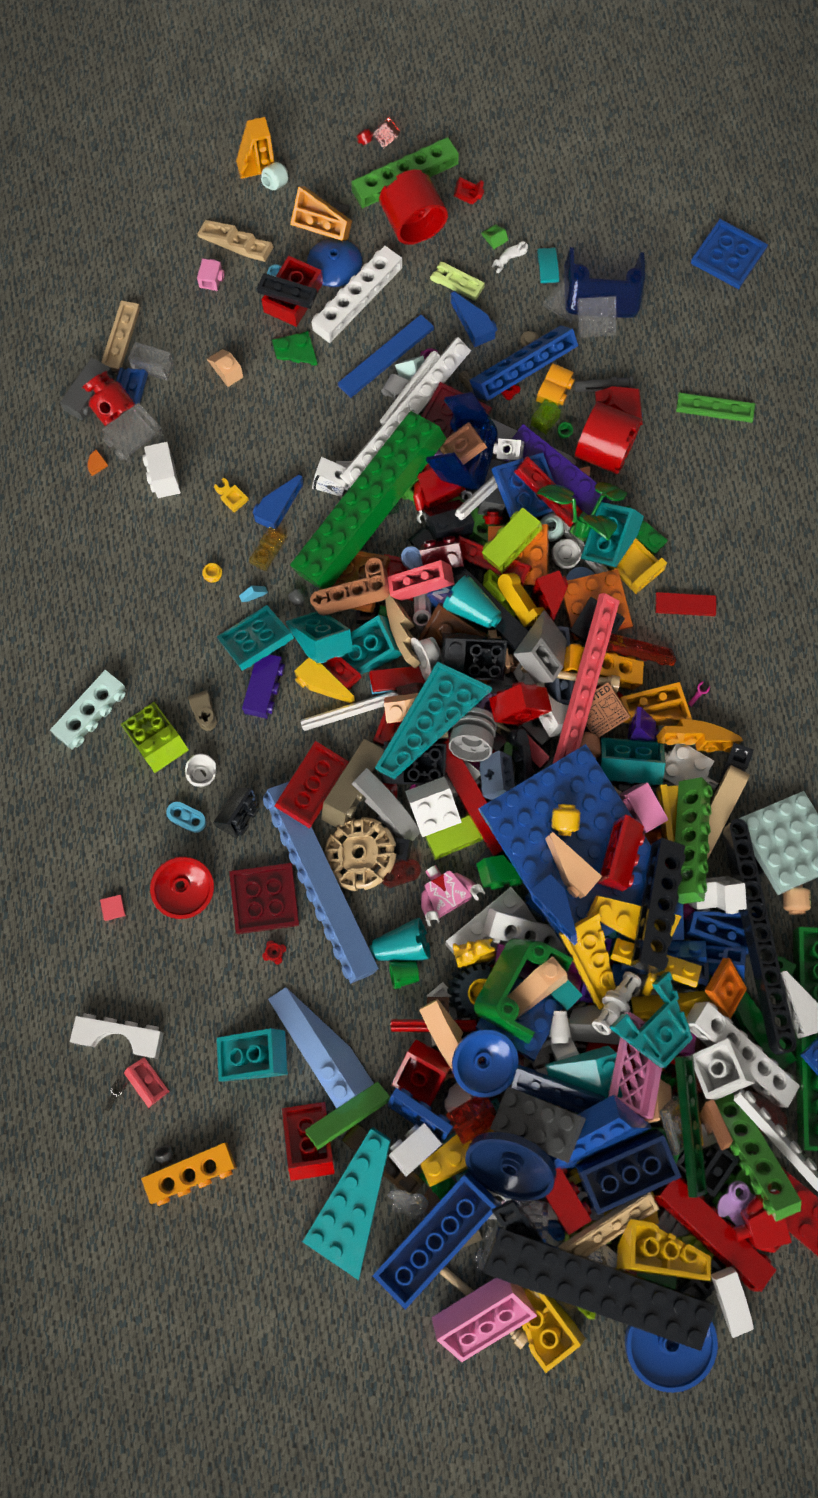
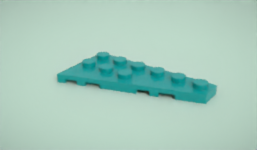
M437 661L375 769L393 779L398 777L492 691V687Z
M374 1127L368 1132L302 1241L357 1280L360 1279L383 1171L391 1143L389 1137Z

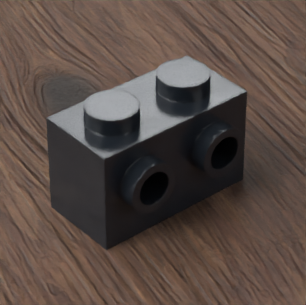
M717 1144L708 1146L703 1153V1157L706 1160L704 1167L707 1194L713 1197L716 1196L739 1161L737 1157L726 1149L721 1150Z

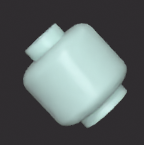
M273 162L262 170L261 181L266 188L277 190L288 182V170L281 163Z
M547 514L540 520L541 524H548L549 528H551L549 530V541L559 540L565 531L562 519L555 514Z

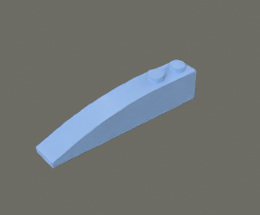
M285 987L268 999L336 1108H339L374 1084L351 1047L288 988Z

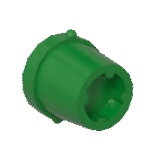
M416 961L389 962L393 989H400L403 986L419 982Z

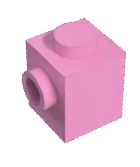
M202 259L197 276L199 288L218 291L220 281L223 282L225 276L221 262L214 259Z

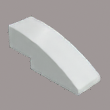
M730 1266L711 1274L717 1292L716 1296L732 1338L753 1330L750 1311L737 1272Z

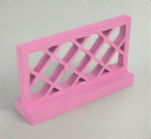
M631 1012L625 1013L629 1015L638 1030L646 1023ZM620 1037L609 1097L612 1095L617 1097L620 1087L623 1096L619 1099L643 1119H653L662 1068L642 1053L640 1057V1052L630 1044L631 1053L628 1055L626 1049L628 1042ZM632 1058L634 1059V1062H635V1066H636L635 1069L632 1068V1065H631V1062H630V1060H631ZM623 1065H625L627 1075L625 1076L623 1075L622 1071ZM628 1080L630 1081L632 1087L630 1091L628 1090L626 1081Z

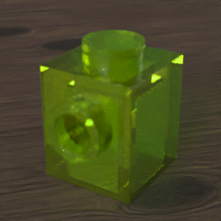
M545 400L532 415L531 425L546 435L559 420L561 410L556 404Z

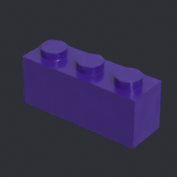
M268 655L254 664L242 706L244 714L268 719L269 713L273 714L275 702L272 701L274 695L279 693V676H283L285 671V665L281 657Z

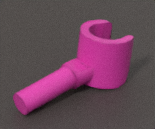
M704 681L699 683L698 691L689 701V706L692 707L702 694L709 692L710 686L705 691L700 688Z

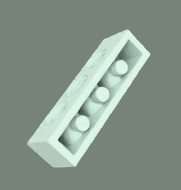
M104 670L50 731L71 750L74 747H79L84 742V736L97 728L98 721L102 717L109 715L116 701L120 702L125 697V686ZM108 693V697L106 699H100V696L102 694ZM95 708L92 714H86L88 709ZM76 723H81L77 730H72Z

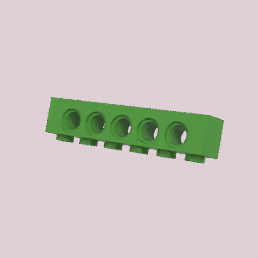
M448 137L438 140L428 147H423L415 153L406 155L395 162H390L380 169H375L371 173L351 181L352 193L361 208H365L379 201L383 187L389 186L397 180L396 176L398 174L418 169L432 177L458 165L459 153Z
M702 777L679 781L675 842L685 845L684 854L686 855L681 868L682 881L678 886L677 892L680 904L705 901V893L707 892L706 873L709 869L707 854L710 851L708 834L711 832L709 816L712 813L710 798L713 795L711 785Z
M734 1093L714 1100L733 1139L730 1149L734 1156H739L741 1160L740 1166L744 1174H749L751 1177V1185L757 1195L760 1194L764 1201L762 1203L768 1215L772 1214L775 1221H779L801 1211V1199L755 1122L734 1101ZM728 1114H733V1115H735V1116H734V1117H727L726 1115H728ZM743 1132L746 1135L738 1136L737 1133ZM755 1151L757 1154L749 1155L747 1152ZM760 1170H765V1171H767V1172H769V1173L763 1175V1174H760V1173H758V1172H759ZM778 1190L780 1193L771 1194L769 1191Z

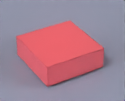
M122 895L100 900L105 921L126 916Z

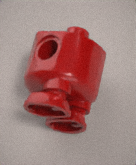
M107 371L98 374L82 387L87 392L92 390L95 392L89 399L88 405L105 426L114 422L122 416L123 412L128 411L135 405L123 386L118 381H114L113 378L110 379Z

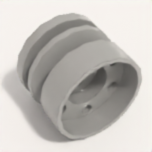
M473 707L452 727L453 731L450 735L449 750L459 759L479 762L488 759L492 754L497 722H494L493 714L489 711Z

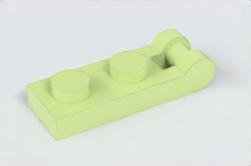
M440 262L437 266V271L433 272L430 276L432 281L440 283L473 301H476L485 285L484 282L444 262Z

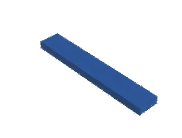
M419 315L340 380L338 386L352 398L433 331L434 326L425 317Z

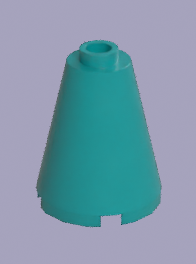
M469 575L463 576L453 586L451 598L447 596L443 604V608L486 628H491L492 626L495 628L502 619L500 617L501 611Z
M415 918L374 939L372 945H370V952L373 958L376 957L377 961L430 959V944L426 940L425 935L427 931L422 919Z

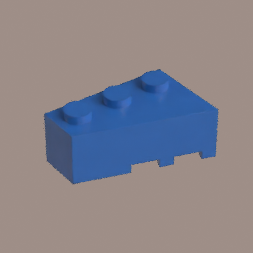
M694 911L686 917L684 938L692 941H706V945L746 948V955L749 954L740 912L728 914ZM751 913L753 917L757 918L756 913Z

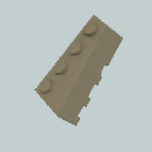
M365 739L362 741L323 802L321 820L334 827L342 825V828H344L346 821L352 818L357 805L365 797L352 783L366 768L377 776L375 767L384 753L383 748Z

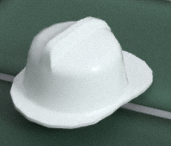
M413 637L411 639L412 649L421 662L419 667L426 681L437 661H441V650L433 637L423 640Z

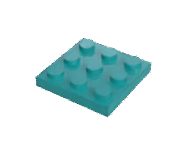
M268 605L217 636L222 646L242 671L294 639L292 633Z

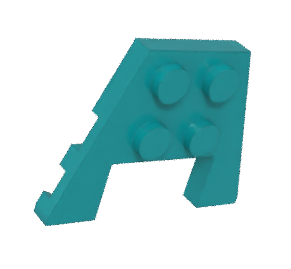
M664 972L652 984L664 1004L639 1030L628 1014H622L610 1026L612 1031L660 1068H665L693 1039L684 1011L680 1010L677 1001L679 996L677 990L673 989L671 983L673 978L670 972Z

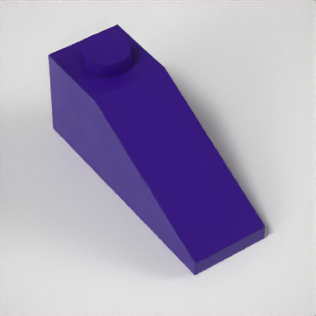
M637 707L629 723L628 740L657 741L656 736L659 733V729H656V721L642 707Z

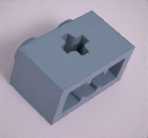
M502 751L492 753L488 759L480 761L479 771L481 774L483 797L493 800L515 787L512 756Z

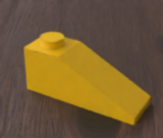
M308 658L294 670L297 677L295 680L302 688L306 686L311 691L350 704L355 702L354 695L321 663H316L311 658Z

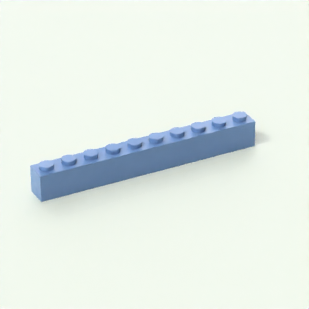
M289 782L269 788L263 796L264 806L270 810L272 823L278 828L281 842L289 851V859L298 870L297 875L300 882L305 885L307 898L313 903L316 917L324 926V934L334 947V956L341 962L344 977L352 984L374 974L379 968L312 827L309 829L274 807Z

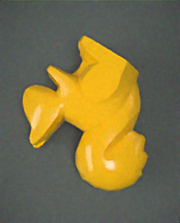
M478 939L475 942L467 941L466 944L461 945L453 943V951L458 968L470 966L474 963L492 961L496 956L495 948L491 946L493 939Z

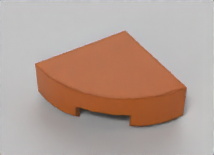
M97 450L93 451L88 459V470L91 476L108 466Z

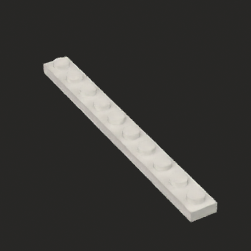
M459 337L452 341L342 472L340 477L350 487L410 411L419 414L431 400L439 383H445L471 352Z

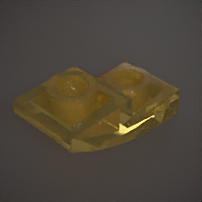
M269 527L260 539V545L249 558V563L267 571L283 546L287 535Z

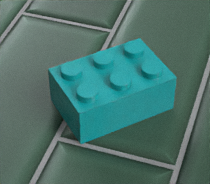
M601 737L599 765L610 782L623 781L629 784L648 782L649 785L663 784L666 764L664 743Z

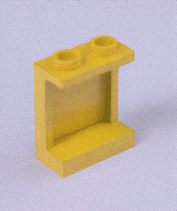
M635 538L617 567L609 566L611 570L618 569L621 580L637 594L665 570L667 562L663 558L657 560Z

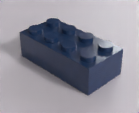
M658 1129L575 1165L592 1208L598 1215L681 1178L665 1136Z

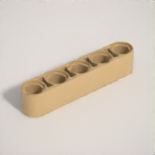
M732 765L728 767L710 802L712 813L709 816L711 832L708 834L710 851L707 854V860L750 774Z

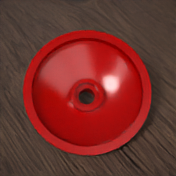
M187 856L174 857L162 863L154 872L150 882V895L154 905L162 914L174 919H187L201 913L210 903L214 892V882L208 868L199 860ZM179 881L184 882L182 887L176 886Z

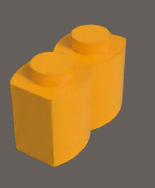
M553 363L538 391L536 401L556 410L559 405L563 406L567 398L565 393L567 389L571 390L575 379H573L574 372Z

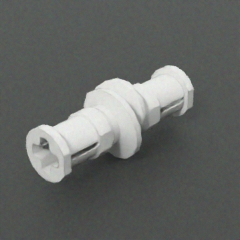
M625 972L620 985L614 991H607L602 999L604 1005L602 1013L598 1019L592 1022V1026L596 1031L603 1035H609L611 1032L610 1026L619 1018L620 1012L626 1013L630 1011V1006L627 1002L631 999L634 990L642 983L637 975L632 972Z

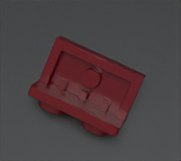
M448 536L441 541H425L421 544L419 550L422 564L427 565L442 560L450 564L452 568L464 566L460 537Z

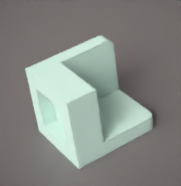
M424 356L407 359L396 364L398 375L410 381L425 361Z

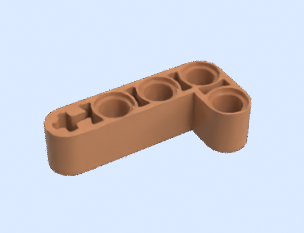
M371 558L366 562V578L314 592L310 597V602L317 613L329 615L387 599L390 595L387 579L388 572L379 558Z

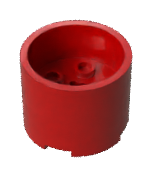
M418 169L398 174L396 176L397 180L389 186L383 187L379 196V202L398 240L406 245H414L435 236L447 222L448 212L429 175Z
M598 401L592 409L575 451V457L619 474L624 466V460H626L629 451H631L640 428L639 423H641L642 419Z

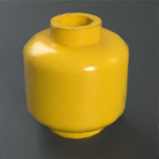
M558 804V807L552 811V829L558 831V835L571 836L572 832H576L580 828V811L575 809V805Z

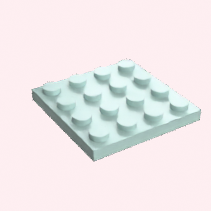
M804 791L738 818L747 823L754 855L777 895L818 878V813Z

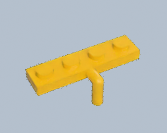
M617 938L610 959L631 965L634 943ZM667 955V967L659 973L648 974L642 993L645 996H649L657 975L661 976L664 972H670L674 981L696 988L702 966Z

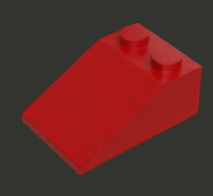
M325 1102L282 1108L290 1181L335 1174L331 1142L318 1150L305 1133L307 1128L327 1116Z

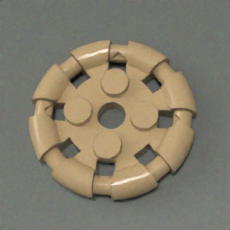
M362 817L357 820L352 818L346 821L344 828H342V825L336 827L337 830L333 835L330 834L326 842L324 854H326V859L339 886L347 890L358 891V889L362 888L368 890L382 883L384 876L392 871L396 860V853H394L396 843L390 830L387 827L384 828L380 821L368 817ZM361 827V832H356L357 828ZM374 832L378 833L376 838L371 836ZM345 835L347 839L342 844L339 840ZM363 848V856L355 858V851ZM380 848H386V853L380 854ZM338 853V859H334V854ZM378 865L381 866L377 873L373 871ZM343 868L347 870L344 875L341 874ZM363 874V880H357V875Z

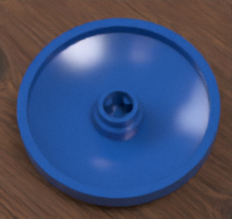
M712 1321L701 1351L638 1328L627 1326L625 1334L627 1359L636 1375L645 1384L656 1390L681 1392L690 1389L700 1383L713 1367L717 1356L718 1340Z

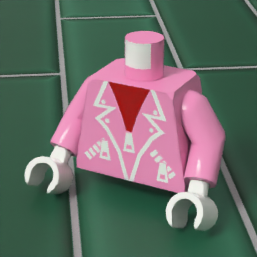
M436 865L427 869L425 872L430 882L424 885L425 890L421 893V909L425 915L427 925L431 926V920H437L440 923L439 918L468 902L472 896L475 900H479L476 894L479 892L485 894L483 887L459 873H452L450 870L441 875Z

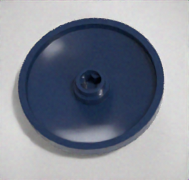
M505 1132L483 1133L470 1142L465 1155L466 1166L475 1180L493 1193L519 1201L541 1199L551 1192L556 1180V1168L548 1154L533 1142L518 1135Z

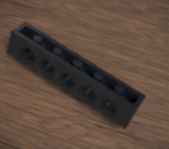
M660 838L652 843L631 967L652 974L659 973L667 967V952L672 941V936L670 935L671 928L675 922L674 910L679 900V895L677 894L678 886L682 881L681 868L686 858L684 854L685 845L665 838ZM654 923L658 925L659 931L655 928ZM651 944L655 947V952L652 950Z

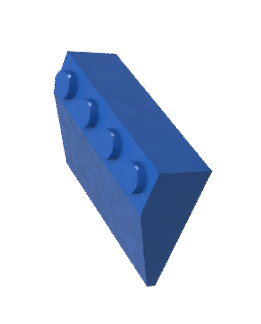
M612 1095L577 1114L586 1120L569 1163L553 1156H548L553 1161L556 1169L576 1168L575 1165L615 1148L652 1128L641 1116L615 1095Z

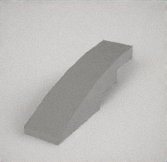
M368 768L353 781L352 785L367 798L365 802L380 815L378 819L398 838L413 841L420 834V830L412 817Z

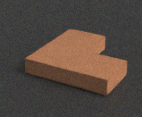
M713 1099L705 1102L700 1112V1119L708 1136L714 1134L721 1150L730 1147L733 1139Z

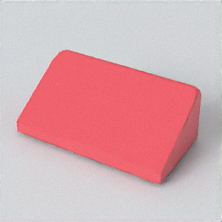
M527 734L532 761L538 767L547 765L550 759L549 755Z
M145 1057L129 1066L124 1072L148 1108L170 1092Z

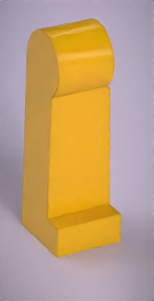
M517 574L500 575L497 581L498 587L524 627L533 626L541 613L546 610L544 607H536L521 585L520 577Z

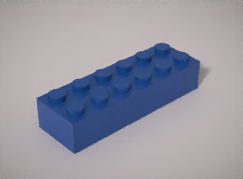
M467 1171L375 1272L373 1277L406 1310L493 1214L492 1209L501 1203Z

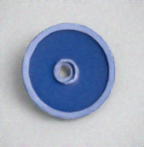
M329 238L320 241L311 249L308 254L307 264L322 270V285L340 287L347 285L351 277L361 271L362 256L358 248L350 241Z
M492 1029L473 1031L459 1042L452 1058L454 1077L460 1087L473 1096L485 1098L498 1095L505 1091L514 1080L519 1064L517 1050L511 1040L499 1031ZM481 1056H484V1061L482 1063H478V1059Z

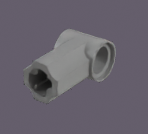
M428 593L414 597L413 620L415 629L420 634L432 616V604L427 596ZM421 620H427L424 624L419 623Z

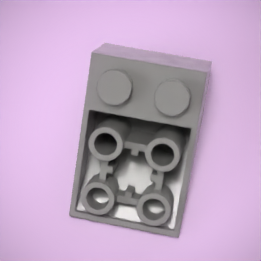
M543 611L513 654L536 684L554 682L564 666L567 640L548 613Z

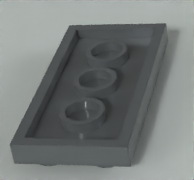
M508 1087L490 1129L496 1132H505L523 1137L539 1146L548 1155L569 1163L586 1119Z

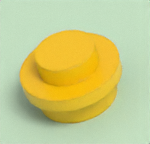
M209 563L203 568L202 574L206 581L213 583L221 579L222 569L218 564Z

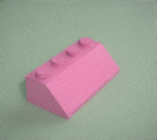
M495 1278L433 1316L432 1322L436 1340L463 1362L537 1317V1313L521 1286Z

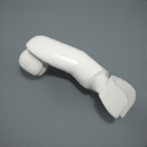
M520 242L518 245L508 247L499 257V260H494L492 267L499 266L500 268L496 272L500 273L503 265L511 258L525 255L528 245L525 242Z

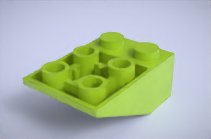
M155 702L146 706L121 724L154 773L189 750Z

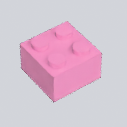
M648 782L636 784L618 794L632 817L644 826L643 833H647L668 821Z

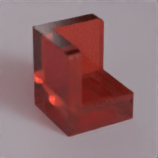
M388 117L375 128L372 134L384 149L398 137L400 131Z

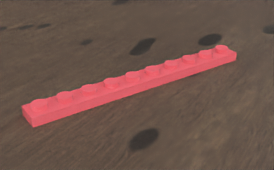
M606 593L599 594L553 763L577 750L581 745L620 602Z

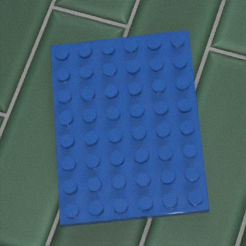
M586 744L478 809L529 892L531 888L550 874L556 880L560 879L563 882L545 840L550 833L556 834L600 874L614 822L625 814L632 817ZM558 804L575 805V809L580 811V828L578 831L572 832L571 836L558 835V831L552 829V811L558 807ZM646 837L642 846H639L637 853L640 854L639 862L633 868L634 881L628 889L619 891L596 883L589 893L580 899L579 897L572 896L567 891L568 887L565 885L574 924L587 917V913L596 896L641 906L652 847ZM543 913V915H544L545 918L547 919L548 923H549L550 926L552 927L553 931H554L555 934L557 935L558 939H559L560 942L562 943L563 947H564L565 950L567 951V949H566V947H565V945H564V943H563V941H562V939H561V937H560V935H559V933H560L561 931H560V930L556 927V925ZM600 923L605 937L615 931Z

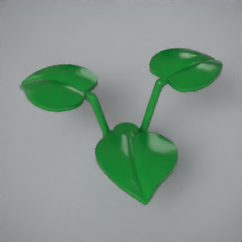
M597 483L595 491L600 493L601 496L591 515L581 514L579 517H577L576 499L573 498L574 492L561 485H547L538 490L537 494L543 495L559 504L572 503V522L575 523L573 534L575 536L587 538L592 528L608 541L616 531L617 523L603 515L595 516V513L603 498L607 497L612 501H621L626 497L627 491L611 483Z

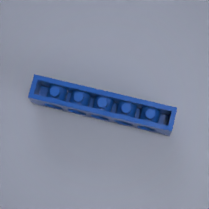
M560 325L470 379L475 397L489 401L576 348L578 343L573 328Z

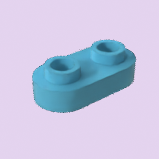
M181 802L171 803L166 810L167 817L171 822L191 832H201L206 826V818L200 811ZM177 810L181 811V815L179 817L174 816V813ZM195 819L200 820V823L197 826H194L192 824L193 820Z

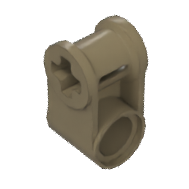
M208 690L188 696L190 706L200 727L205 731L213 730L217 725V719Z

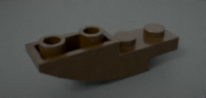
M356 1124L349 1129L341 1141L356 1153L368 1132ZM387 1156L383 1177L411 1200L424 1181L413 1171L405 1176L393 1160Z

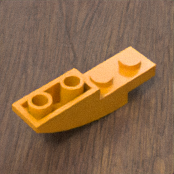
M681 719L676 726H664L656 736L658 743H666L667 745L695 744L697 751L730 752L733 743L740 744L743 741L742 737L730 730L715 724L692 719Z

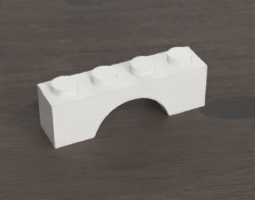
M519 663L513 672L518 682H524L527 685L536 684L528 673L521 671L522 665ZM537 683V686L545 687L544 683ZM548 694L552 711L538 718L549 737L560 736L569 705L557 702Z
M83 1013V1017L76 1016L70 1039L71 1043L96 1047L104 1037L111 1034H122L130 1041L133 1054L158 1059L164 1035L163 1032L158 1031L159 1027L146 1025V1029L137 1027L138 1023L125 1021V1025L117 1024V1019L104 1017V1021L95 1020V1015Z

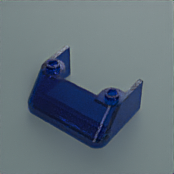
M570 247L564 264L565 308L567 312L572 315H582L584 312V315L588 316L589 299V315L609 317L608 315L613 314V312L608 311L614 309V316L611 317H635L641 307L645 283L644 252L640 253L635 267L627 272L626 281L592 279L589 277L587 267L574 264V248ZM612 297L614 302L608 303V298ZM608 304H609V307H610V305H611V307H612V304H614V308H608Z
M472 392L445 397V403L453 412L450 421L451 429L456 432L470 422L487 448L465 464L460 461L454 452L430 456L426 458V461L442 481L471 490H478L485 484L493 455L494 443H496L498 437L497 427Z

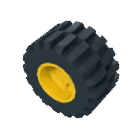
M484 963L457 967L459 971L457 973L453 971L451 974L453 980L448 981V984L451 986V988L447 989V993L451 995L449 1001L462 1014L472 1019H481L474 1011V1003L493 968Z

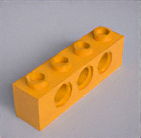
M576 643L566 647L564 666L561 671L578 673L585 647ZM615 652L605 653L599 677L620 676L619 687L634 690L643 684L644 661L636 660L635 657L619 656Z
M222 1143L141 1179L150 1204L157 1203L158 1206L170 1202L169 1197L178 1194V1197H182L191 1193V1187L199 1185V1188L212 1184V1178L219 1176L220 1179L233 1175L232 1170L237 1167L228 1143ZM209 1160H213L216 1163V1170L213 1173H209L206 1170V1163ZM188 1169L195 1171V1179L192 1182L187 1181L185 1178V1173ZM167 1178H172L175 1183L171 1191L166 1190L164 1186Z

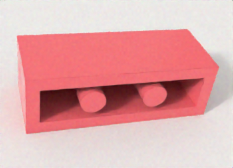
M442 560L387 577L390 596L400 601L455 585L452 566Z

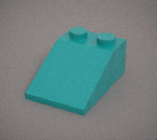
M601 502L595 516L603 515L614 520L617 523V529L607 541L591 528L581 559L616 568L637 537L644 516L632 508Z
M315 611L286 621L287 627L306 655L316 663H325L331 658L342 657L346 653L353 651L350 629L329 615H320Z
M378 615L351 632L353 651L346 653L341 658L360 674H364L400 657L402 654L395 642L388 617Z
M270 1028L218 1037V1081L287 1075L285 1030Z
M604 1046L545 1065L547 1075L602 1095L607 1099L609 1097L617 1053L611 1047ZM619 1087L617 1097L621 1098L623 1094Z

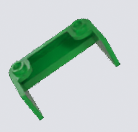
M518 938L509 940L475 1000V1013L480 1018L529 1044L535 1032L515 1022L519 1014V1006L514 1000L507 997L526 960L535 964H542L553 956L567 972L573 958L540 941Z

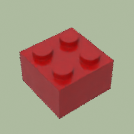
M518 682L513 684L512 688L500 690L496 693L497 695L489 698L494 722L522 725L552 711L547 688L539 687L537 684L527 685L524 682Z
M416 1039L407 1051L392 1082V1086L399 1090L402 1088L413 1095V1098L431 1106L450 1070V1066L440 1052Z

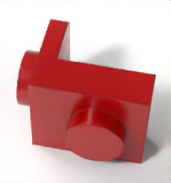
M460 177L456 182L454 196L469 204H474L484 194V181L480 180L475 185Z

